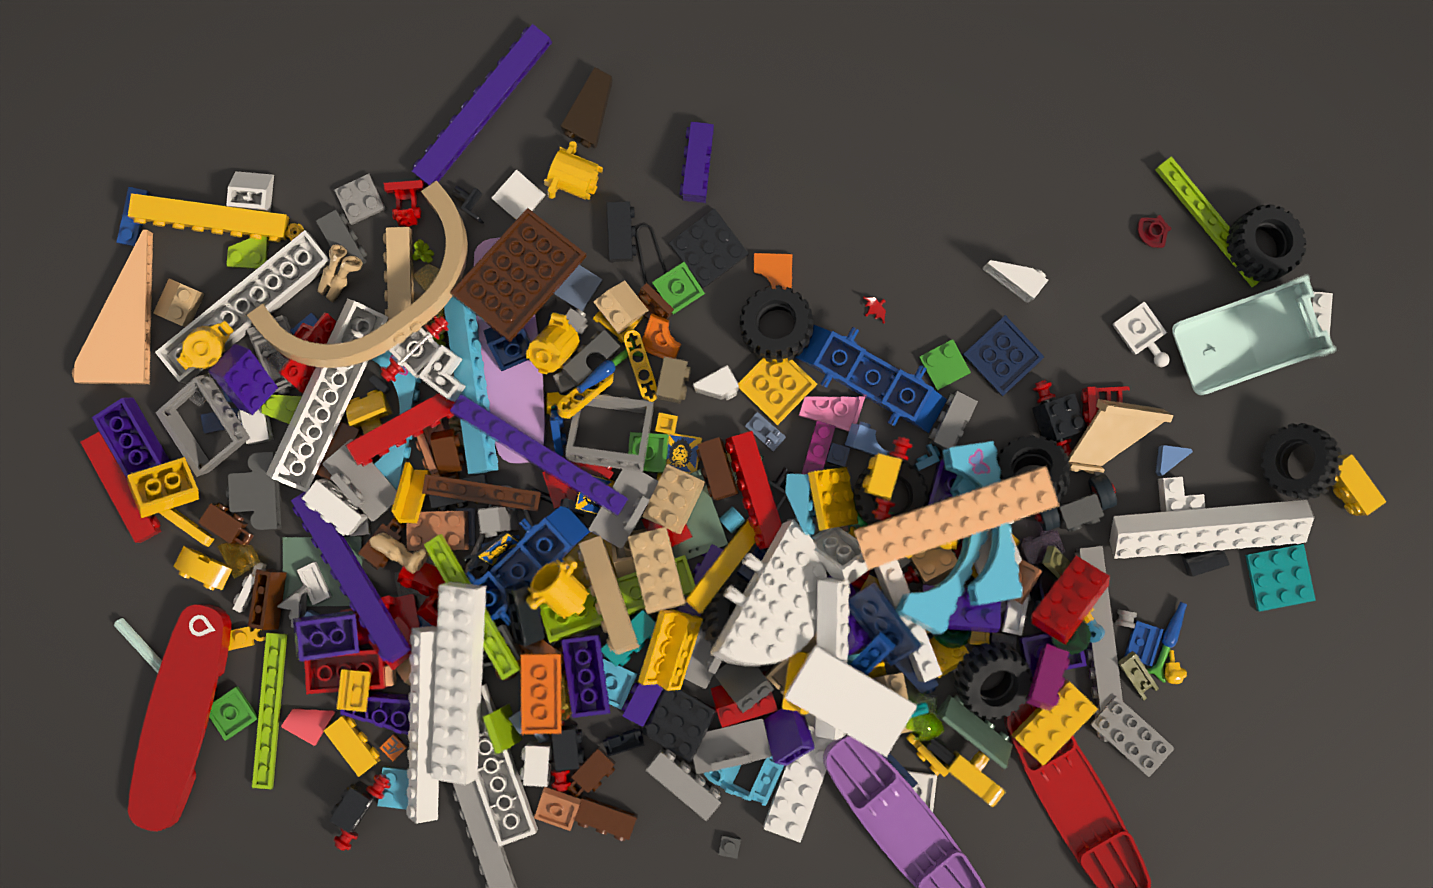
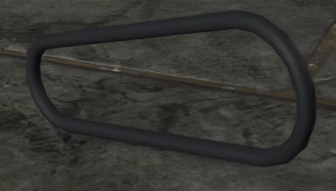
M641 224L636 229V241L644 283L646 284L647 279L638 236L640 228L648 227L651 230L664 274L667 271L653 228L648 224Z

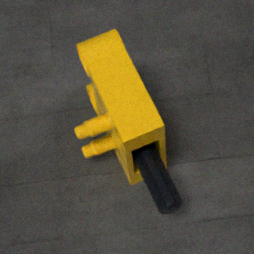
M935 739L928 743L927 748L945 762L944 767L989 805L994 807L1004 795L1005 791L982 772L989 761V757L984 753L978 751L968 761L957 751L951 753Z

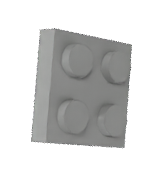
M370 174L335 189V193L351 225L386 209Z

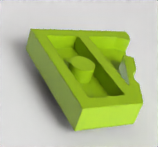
M261 237V240L249 238L228 247L227 267L258 269L267 261L269 238Z

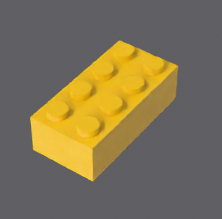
M1067 680L1064 681L1062 688H1059L1058 695H1060V699L1056 707L1054 706L1049 711L1038 707L1011 735L1043 766L1097 711V708Z

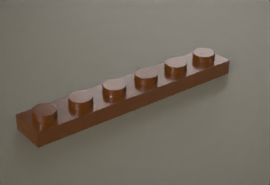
M425 474L422 491L423 494L537 512L541 492L427 474Z

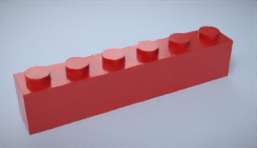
M438 393L347 443L345 446L356 465L361 464L363 467L373 461L372 457L377 454L381 457L389 453V448L393 445L399 447L407 442L406 438L411 435L415 438L424 433V428L428 426L433 428L441 423L440 419L445 416L448 419L455 416L450 412L455 402L448 400L441 393Z
M100 431L81 441V445L134 542L142 543L162 532L160 529L161 524L157 517L150 515L141 518L128 486V480Z
M749 431L725 439V448L731 456V467L736 472L737 486L742 492L743 505L749 514L748 521L755 532V543L759 546V549H765L770 547L782 523L753 431Z

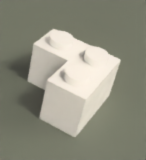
M441 345L418 376L448 400L454 402L466 387L452 376V373L463 359L443 345Z
M1183 477L1158 479L1161 512L1205 508L1204 494L1184 495Z

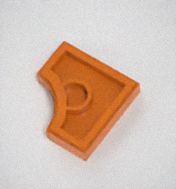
M754 253V273L765 277L772 289H776V285L782 286L783 290H786L787 287L792 288V254Z
M651 314L642 338L645 351L663 359L664 357L676 359L681 344L671 336L669 320Z

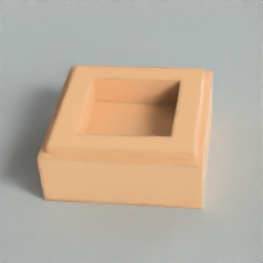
M385 666L386 686H393L397 683L396 669L392 671L388 666Z

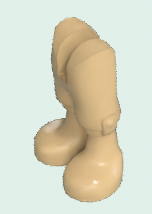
M336 244L332 245L329 250L330 263L323 269L317 291L324 295L329 290L326 298L331 302L337 299L342 289L347 285V274L360 270L363 264L361 259L356 256L345 257L347 250L343 246ZM341 262L340 270L336 273V269Z
M379 533L370 539V544L374 549L385 554L390 560L398 561L411 573L420 570L429 556L426 548H422L414 553L408 552L402 543L386 533Z

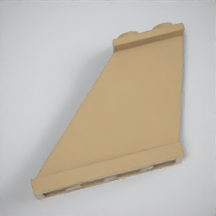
M1098 399L1096 407L1099 408V411L1068 457L1070 470L1075 472L1084 470L1091 474L1096 472L1104 473L1105 469L1101 467L1163 422H1171L1173 415L1161 408Z

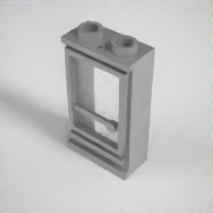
M281 315L274 318L286 332L293 335L290 331L291 327L287 317ZM255 326L246 329L260 364L278 386V389L273 394H288L289 389L294 388V386L279 374V371L288 359L272 347Z

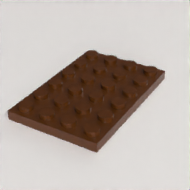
M527 208L450 293L496 332L511 342L587 256L586 253Z

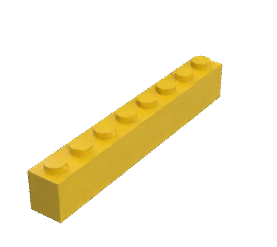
M132 193L128 217L138 224H145L147 221L153 222V225L165 227V224L172 225V228L176 229L191 227L193 231L203 232L206 229L211 230L213 234L223 235V232H228L231 236L242 237L243 234L250 235L249 238L261 240V237H268L269 241L280 242L287 239L286 230L289 224V217L285 214Z

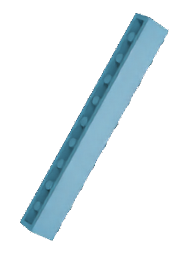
M452 296L444 306L446 321L449 323L447 325L449 329L450 350L463 359L455 369L454 377L466 386L461 393L463 396L490 412L476 315ZM460 419L468 474H480L498 470L495 440Z

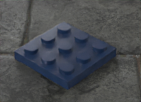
M1006 315L963 354L1001 396H1004L1044 358L1041 352Z

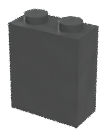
M727 663L714 674L742 713L752 708L754 704L774 690L757 666Z

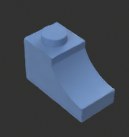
M864 422L851 424L845 446L873 456L878 453L887 456L888 451L878 444L875 436L876 430L871 429L870 424Z

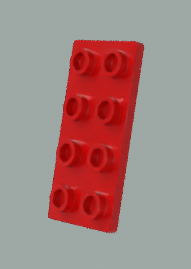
M325 312L314 327L302 323L293 336L311 343L327 344L337 321ZM284 356L288 361L281 368L279 374L303 394L316 367L298 363Z
M414 594L396 598L392 596L380 597L393 619L399 616L411 631L412 628L420 627ZM350 608V609L341 610L340 612L353 611V610H352V608ZM356 611L354 613L356 614L358 646L369 644L367 641L369 640L368 635L370 633L367 628L360 624L358 620L360 616Z

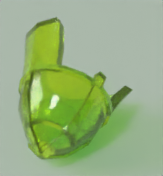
M931 712L910 718L906 725V729L912 730L911 733L918 734V738H914L918 741H929L937 738L945 730L942 722Z

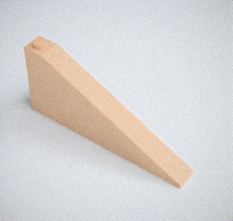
M148 230L141 232L74 363L72 378L75 383L150 384L153 233Z

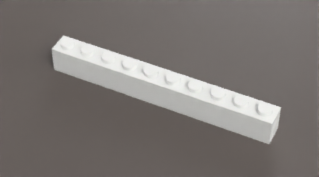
M435 626L412 628V635L410 636V643L412 645V654L410 655L411 673L409 675L411 692L409 693L410 712L408 714L410 721V730L408 732L410 746L407 753L409 759V768L407 770L409 787L407 788L408 806L406 813L408 818L416 824L438 820L439 780L431 779L437 627Z

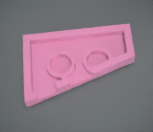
M865 396L805 397L799 416L836 426L835 428L849 432L851 424H857Z

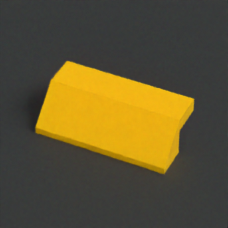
M660 610L638 682L642 685L658 684L666 691L681 690L703 619L677 610Z

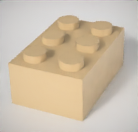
M667 464L642 517L681 534L706 482Z

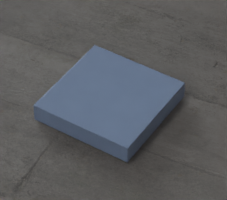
M579 265L554 294L583 312L603 280Z

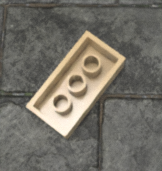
M664 527L629 536L628 539L647 614L686 605L667 528Z

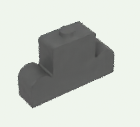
M276 452L254 453L248 459V467L252 472L228 475L226 497L229 499V510L231 512L254 511L250 522L258 530L282 529L279 481L272 479L266 474Z

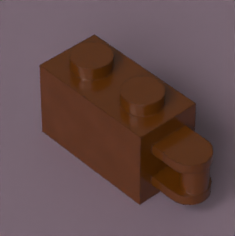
M454 428L431 432L430 442L439 475L444 474L446 478L460 479L459 471H462V463H465L464 453L459 450V446H461L459 434H455Z
M220 502L218 504L210 503L198 523L230 544L238 542L247 547L254 534L245 529L248 525L243 521L245 518L237 513H230L227 511L228 507ZM242 533L245 534L243 539L239 538Z
M394 517L388 526L382 523L372 537L379 533H386L401 542L402 539L399 535L406 525L399 523L396 517ZM393 525L398 529L396 532L391 530ZM370 539L358 553L360 558L376 570L380 567L384 568L390 560L385 554L371 546Z
M598 747L571 776L574 781L571 783V786L567 787V791L575 798L584 790L587 793L591 790L595 792L602 784L600 780L604 776L608 778L614 772L615 768L613 766L616 762L610 756L607 757V753ZM576 783L582 787L580 790L574 786Z

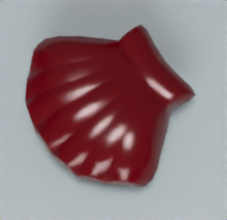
M1159 215L1157 218H1141L1138 222V235L1147 246L1153 248H1163L1165 246L1167 232L1172 228L1164 221L1162 216Z

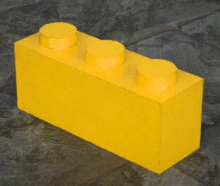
M343 715L327 727L324 732L359 777L381 760L379 758L380 754L375 747L371 748L368 744L367 736L362 731L359 732L355 727L357 724L354 719Z

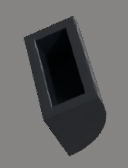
M1224 550L1181 554L1187 575L1192 577L1230 565Z

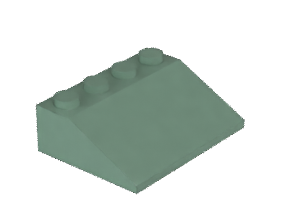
M948 695L935 713L1005 769L1008 765L1013 746L1008 742L1011 738L1002 731L999 734L994 731L995 726L987 719L984 722L980 720L973 712H970L963 706L964 703L958 696L955 695L953 698Z

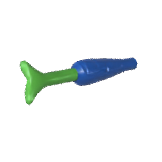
M629 336L628 341H630L633 345V347H629V350L631 351L635 348V345L632 337ZM626 348L611 361L606 360L602 362L576 388L577 391L583 393L586 389L612 375L616 366L628 357ZM636 351L633 356L643 357V354L640 351Z
M1182 602L1179 603L1162 636L1163 647L1157 663L1153 667L1146 669L1149 674H1155L1163 683L1166 682L1163 666L1170 648L1174 647L1178 641L1187 604Z

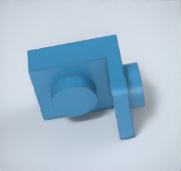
M932 444L926 445L930 457L925 454L916 459L917 463L913 465L918 471L940 461L938 458L940 453L936 446H932Z

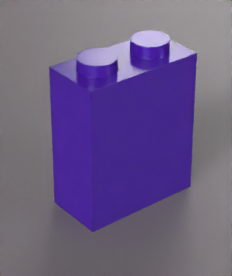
M782 708L777 712L771 713L764 720L774 763L787 766L815 749L805 714Z

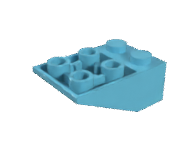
M787 474L786 495L804 534H809L812 538V535H815L813 516H816L809 476L807 474Z

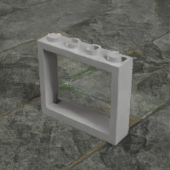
M209 373L195 377L156 412L196 477L212 471L250 439L245 428ZM199 389L233 440L232 443L210 461L176 410Z
M608 394L596 396L586 406L646 414L639 454L633 455L575 447L574 443L580 410L572 417L565 452L566 460L575 463L643 472L654 402H649L645 399L635 400L628 397H613ZM581 395L576 396V400L584 399Z

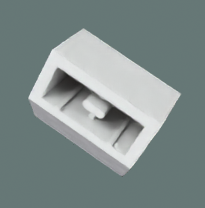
M235 171L228 186L226 206L271 212L274 175Z

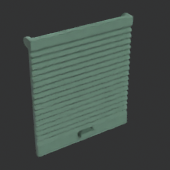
M701 469L690 473V475L706 482ZM705 483L687 521L693 537L672 547L674 558L685 555L686 559L689 560L707 553L711 544L718 548L729 544Z
M362 536L345 537L362 566V558L358 555L362 549ZM282 537L283 572H287L283 600L303 586L297 570L317 562L332 597L312 605L307 594V606H350L349 597L345 596L339 588L341 586L338 579L335 580L330 573V565L322 560L320 556L322 554L321 550L312 543L311 539L313 537Z

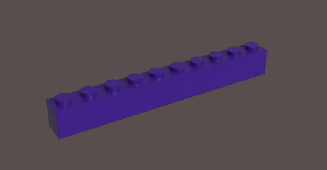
M532 24L523 30L520 40L518 42L515 41L510 46V52L506 57L500 58L497 68L487 74L485 77L486 81L482 86L479 85L474 90V96L470 101L464 102L461 112L451 118L449 121L450 125L446 130L443 129L438 134V140L434 145H429L425 150L426 154L424 157L414 163L412 172L428 186L436 180L440 181L552 44L550 37Z
M462 394L450 410L451 414L615 516L619 515L626 504L627 497Z
M307 492L301 493L291 500L294 505L292 507L293 511L298 517L302 518V526L306 532L311 533L313 537L311 539L312 543L321 550L322 554L320 556L322 560L330 565L331 575L340 582L341 586L339 588L341 592L349 597L350 607L359 614L360 618L358 620L360 624L368 629L370 633L368 637L374 645L378 646V654L381 659L391 663L395 662L412 650L345 537L335 529L336 526L333 523L324 521L316 509L313 511L305 505L306 501L302 499Z
M711 544L708 552L701 555L705 558L702 564L697 563L693 571L696 574L693 579L695 586L722 553V548ZM686 601V605L676 607L678 608L677 611L700 617L702 612L698 613ZM635 683L630 692L634 694L630 701L626 700L621 709L624 711L623 717L643 727L663 688L658 684L642 685L641 683Z

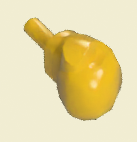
M1170 650V663H1166L1165 680L1170 684H1180L1187 676V671L1180 667V662H1175L1174 650Z

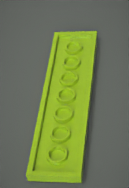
M683 555L674 559L685 597L695 588V583L686 556ZM637 572L617 578L629 616L639 613L643 609L646 610ZM590 588L586 589L589 595H587L582 605L585 609L579 615L575 612L564 619L557 615L546 603L539 605L550 643L601 626V621H604L602 614L599 615L596 610L595 604L598 601L596 596H592Z

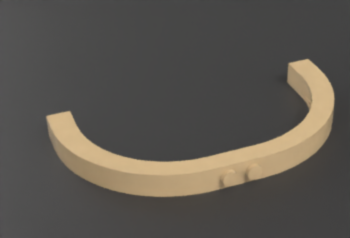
M437 180L421 192L428 204L442 220L446 236L445 256L434 282L418 300L370 334L340 344H316L294 337L286 332L277 323L264 304H261L248 313L247 316L268 343L278 352L298 363L322 368L346 367L371 360L385 353L395 345L402 343L413 332L419 331L424 324L436 316L451 299L452 295L450 292L461 281L468 254V241L463 220L455 204Z

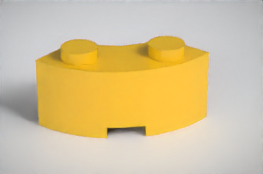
M183 546L173 566L179 570V575L188 579L192 577L204 583L203 586L210 590L215 588L223 590L232 571L225 563Z

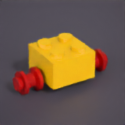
M898 437V440H893L896 447L894 451L889 453L893 457L878 453L875 457H871L868 469H871L869 476H865L862 487L865 488V493L884 499L876 498L878 508L872 511V514H875V519L883 521L891 518L888 512L890 507L895 506V503L889 502V498H891L902 459L908 460L909 458L906 455V451L912 448V445L909 444L910 440Z

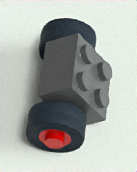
M1100 474L1088 480L1091 494L1035 513L1036 521L1040 523L1044 531L1057 527L1067 531H1075L1082 528L1081 524L1083 523L1090 525L1099 522V518L1104 516L1103 510L1117 505L1116 490L1107 475Z

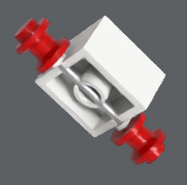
M434 316L435 322L424 326L428 330L427 332L421 327L419 331L413 332L406 337L402 343L389 349L398 360L396 362L391 357L389 359L391 364L387 368L383 366L380 368L383 371L381 373L383 378L388 382L390 380L395 382V376L399 372H405L402 368L403 366L413 376L419 378L420 373L440 348V345L433 339V336L439 340V333L442 330L448 331L449 329L446 326L449 323L442 316L439 318Z

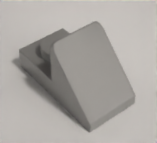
M304 585L278 605L279 608L291 610L289 619L291 620L292 628H294L293 618L304 617L306 614L307 586Z

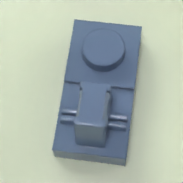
M758 412L745 425L749 431H753V434L773 452L786 438Z

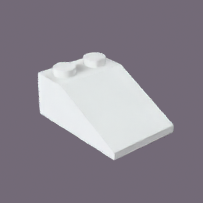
M992 260L982 268L1026 303L1032 301L1048 281L1045 278L1046 275L1039 269L1034 270L1033 268Z
M841 528L825 529L812 537L817 546L814 551L832 578L849 580V585L869 570L866 567L858 540Z

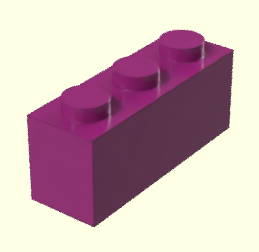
M816 421L801 474L808 475L809 472L824 469L836 426Z
M1046 644L1041 649L1026 703L1047 711L1058 705L1060 699L1058 691L1059 688H1062L1065 681L1063 673L1064 670H1067L1070 662L1068 651Z

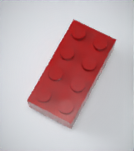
M1076 555L1033 612L1032 624L1065 645L1109 586L1110 576Z
M374 649L359 650V653L304 661L306 694L339 692L341 670L371 672L369 690L388 687L385 681V666L387 664Z

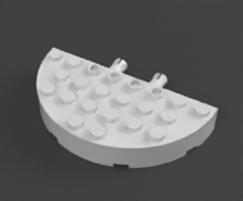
M794 520L784 522L781 525L762 561L751 553L745 556L746 560H743L742 563L755 571L745 592L742 594L733 586L728 587L726 590L728 593L725 592L724 596L737 604L710 653L718 659L743 666L775 663L800 651L815 635L817 631L818 580L826 579L827 574L825 567L814 551L817 548L809 534H804L801 526Z

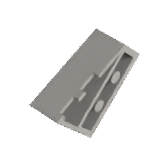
M958 391L954 395L950 394L946 401L948 405L946 411L942 410L937 419L940 422L937 429L933 428L929 435L931 439L929 444L941 450L956 447L978 401Z
M496 507L478 510L481 535L485 534V538L497 537V533L504 532L505 530H519L517 508Z

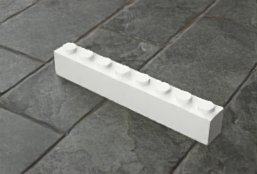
M898 560L874 567L884 596L895 610L902 595L910 593ZM900 616L922 645L919 650L909 655L918 681L926 682L942 675L925 629Z
M821 579L818 580L817 647L847 664L849 651L847 646L849 633V580ZM816 717V737L837 740L846 736V733Z

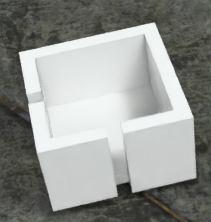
M530 741L522 749V760H525V765L521 768L520 780H524L523 785L548 786L551 781L550 771L552 764L549 763V760H552L553 742H542L539 744L538 741Z

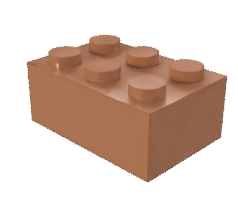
M468 511L420 512L418 523H407V551H419L425 548L424 544L440 534L443 535L451 550L469 549Z

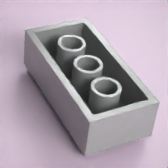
M662 747L647 765L646 771L707 821L721 804V792L713 785L709 787L703 776L697 773L695 775L691 772V767L685 761L679 762L674 752L669 749L665 750Z

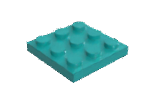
M1304 544L1245 555L1258 612L1316 601Z

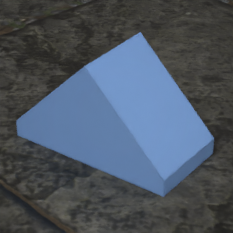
M1159 446L1156 474L1158 476L1164 475L1193 451L1189 448Z

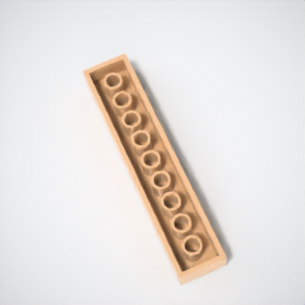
M1040 467L856 529L854 532L866 567L871 569L1056 507L1059 504L1046 467Z

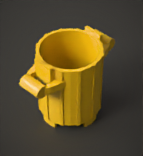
M572 141L569 143L568 149L559 148L560 150L552 162L547 179L544 180V185L549 187L548 197L550 199L555 198L557 190L561 189L580 198L590 200L589 193L594 195L597 190L598 172L602 173L603 167L574 155L577 150V144Z
M553 312L547 327L529 344L526 350V358H529L532 364L539 369V373L547 374L548 372L556 371L558 368L562 369L565 361L577 350L580 342L579 336L572 325L568 324L569 320L566 319V315Z
M225 320L213 326L202 325L193 329L184 340L183 351L176 360L185 370L194 366L196 368H207L215 365L225 351V343L234 330Z
M567 557L562 563L557 559V562L548 563L538 570L533 577L531 588H528L531 595L526 599V602L532 609H536L538 605L544 602L564 619L575 612L579 615L585 609L582 605L589 593L571 575L578 565L572 557Z

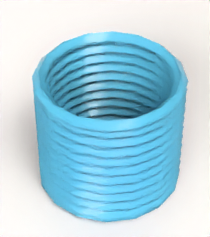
M733 506L719 518L731 533L735 532L737 528L746 522Z

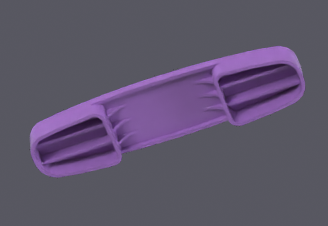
M848 734L845 737L833 740L827 746L823 755V763L833 782L866 830L915 888H985L967 857L962 853L930 808L879 752Z

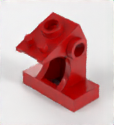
M422 180L384 183V191L387 194H395L396 209H392L393 220H397L398 226L409 227L411 225H418V218H421L420 207H417L416 192H421L426 188ZM411 200V208L402 210V201Z

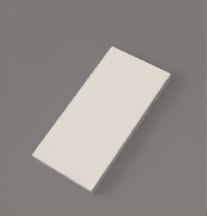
M814 646L784 696L785 699L886 757L917 707L913 702L817 646Z

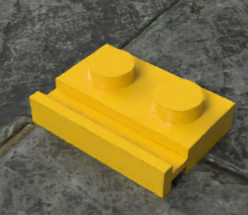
M341 670L337 709L367 711L371 672Z

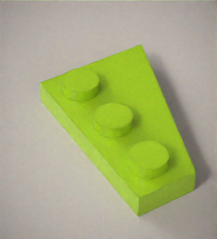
M271 395L262 405L261 414L289 424L302 396Z

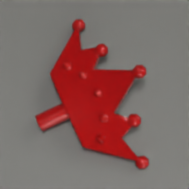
M864 296L863 299L868 301L865 307L870 306L865 316L876 314L875 319L880 317L884 324L886 310L882 307V304L886 301L883 299L879 302L876 298H866Z

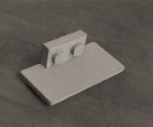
M350 439L324 461L323 466L332 475L330 477L351 503L355 507L360 508L371 521H375L393 505L397 490L373 462L363 467L361 464L356 465L345 446L353 441V439Z
M622 469L612 489L628 498L626 504L618 516L601 507L589 531L597 536H601L613 545L623 548L659 481L644 472Z
M700 626L684 679L706 689L722 660L710 654L713 649L711 647L712 644L710 641L707 642L705 639L706 633L702 631Z
M1117 696L1109 702L1091 723L1094 729L1148 777L1155 772L1174 750V747Z
M758 719L706 732L693 758L696 773L701 774L771 757L772 754L764 720Z

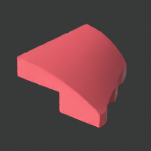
M294 708L281 727L315 746L324 730L330 724L336 711Z

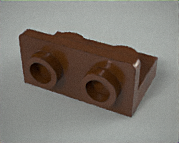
M646 283L637 295L649 310L643 316L648 320L651 314L665 319L670 318L674 309Z

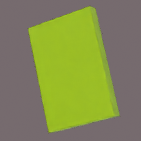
M510 704L504 705L483 716L496 754L522 741L521 735L509 719L513 715Z

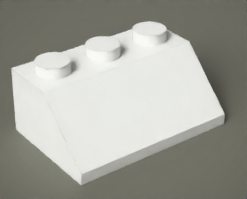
M728 365L693 384L695 392L721 400L724 398L729 400L735 397L739 389V385Z
M326 478L316 480L302 498L306 501L305 505L313 511L316 509L321 514L320 517L328 523H333L336 526L335 529L342 535L346 534L348 536L353 534L368 519L360 508L355 507L344 493Z

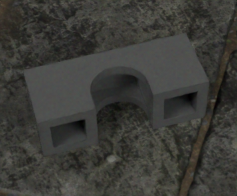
M605 330L601 333L596 332L590 338L591 342L587 346L583 344L576 351L577 355L573 359L569 357L563 364L562 373L575 387L579 386L593 372L586 364V360L589 357L596 356L604 362L619 351L620 345Z

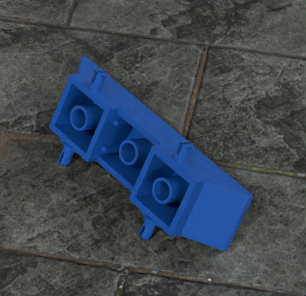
M813 325V336L809 340L808 347H804L803 353L799 356L796 355L795 358L825 374L820 385H824L827 388L833 379L892 412L893 414L888 421L892 426H895L899 417L929 433L947 399L921 379L927 368L919 365L915 375L895 368L867 352L866 349L858 346L854 339L859 330L856 329L854 332V327H852L846 337L834 331Z
M560 506L533 527L524 518L519 524L527 532L515 548L482 578L476 580L469 571L466 573L471 584L486 586L485 608L493 622L500 617L507 626L511 623L510 616L506 613L508 606L504 591L505 587L521 581L532 583L533 577L539 569L548 563L557 562V559L562 563L564 561L562 558L590 533L589 529L569 508Z

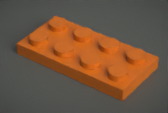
M561 653L521 654L522 734L561 733Z

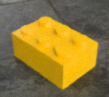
M1352 454L1339 455V458L1343 459V465H1339L1341 474L1340 476L1336 475L1334 479L1337 482L1333 486V492L1339 499L1343 500L1347 512L1351 515L1353 514V516L1369 515L1386 503V500Z
M185 457L127 475L128 486L141 518L199 500L198 488Z

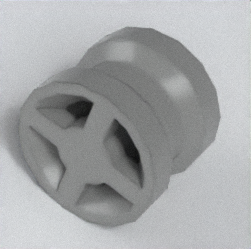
M1118 609L1117 614L1119 617L1115 624L1135 628L1134 618L1137 617V613Z

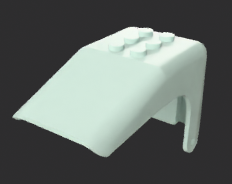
M1309 275L1174 324L1172 328L1173 336L1190 383L1196 394L1205 395L1282 367L1336 351L1328 331L1321 329L1311 303V297H1314V293L1309 282Z

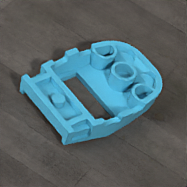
M772 756L766 758L751 792L734 784L741 765L703 774L709 781L723 788L725 792L749 801L761 802L762 805L766 806L785 765L774 763Z

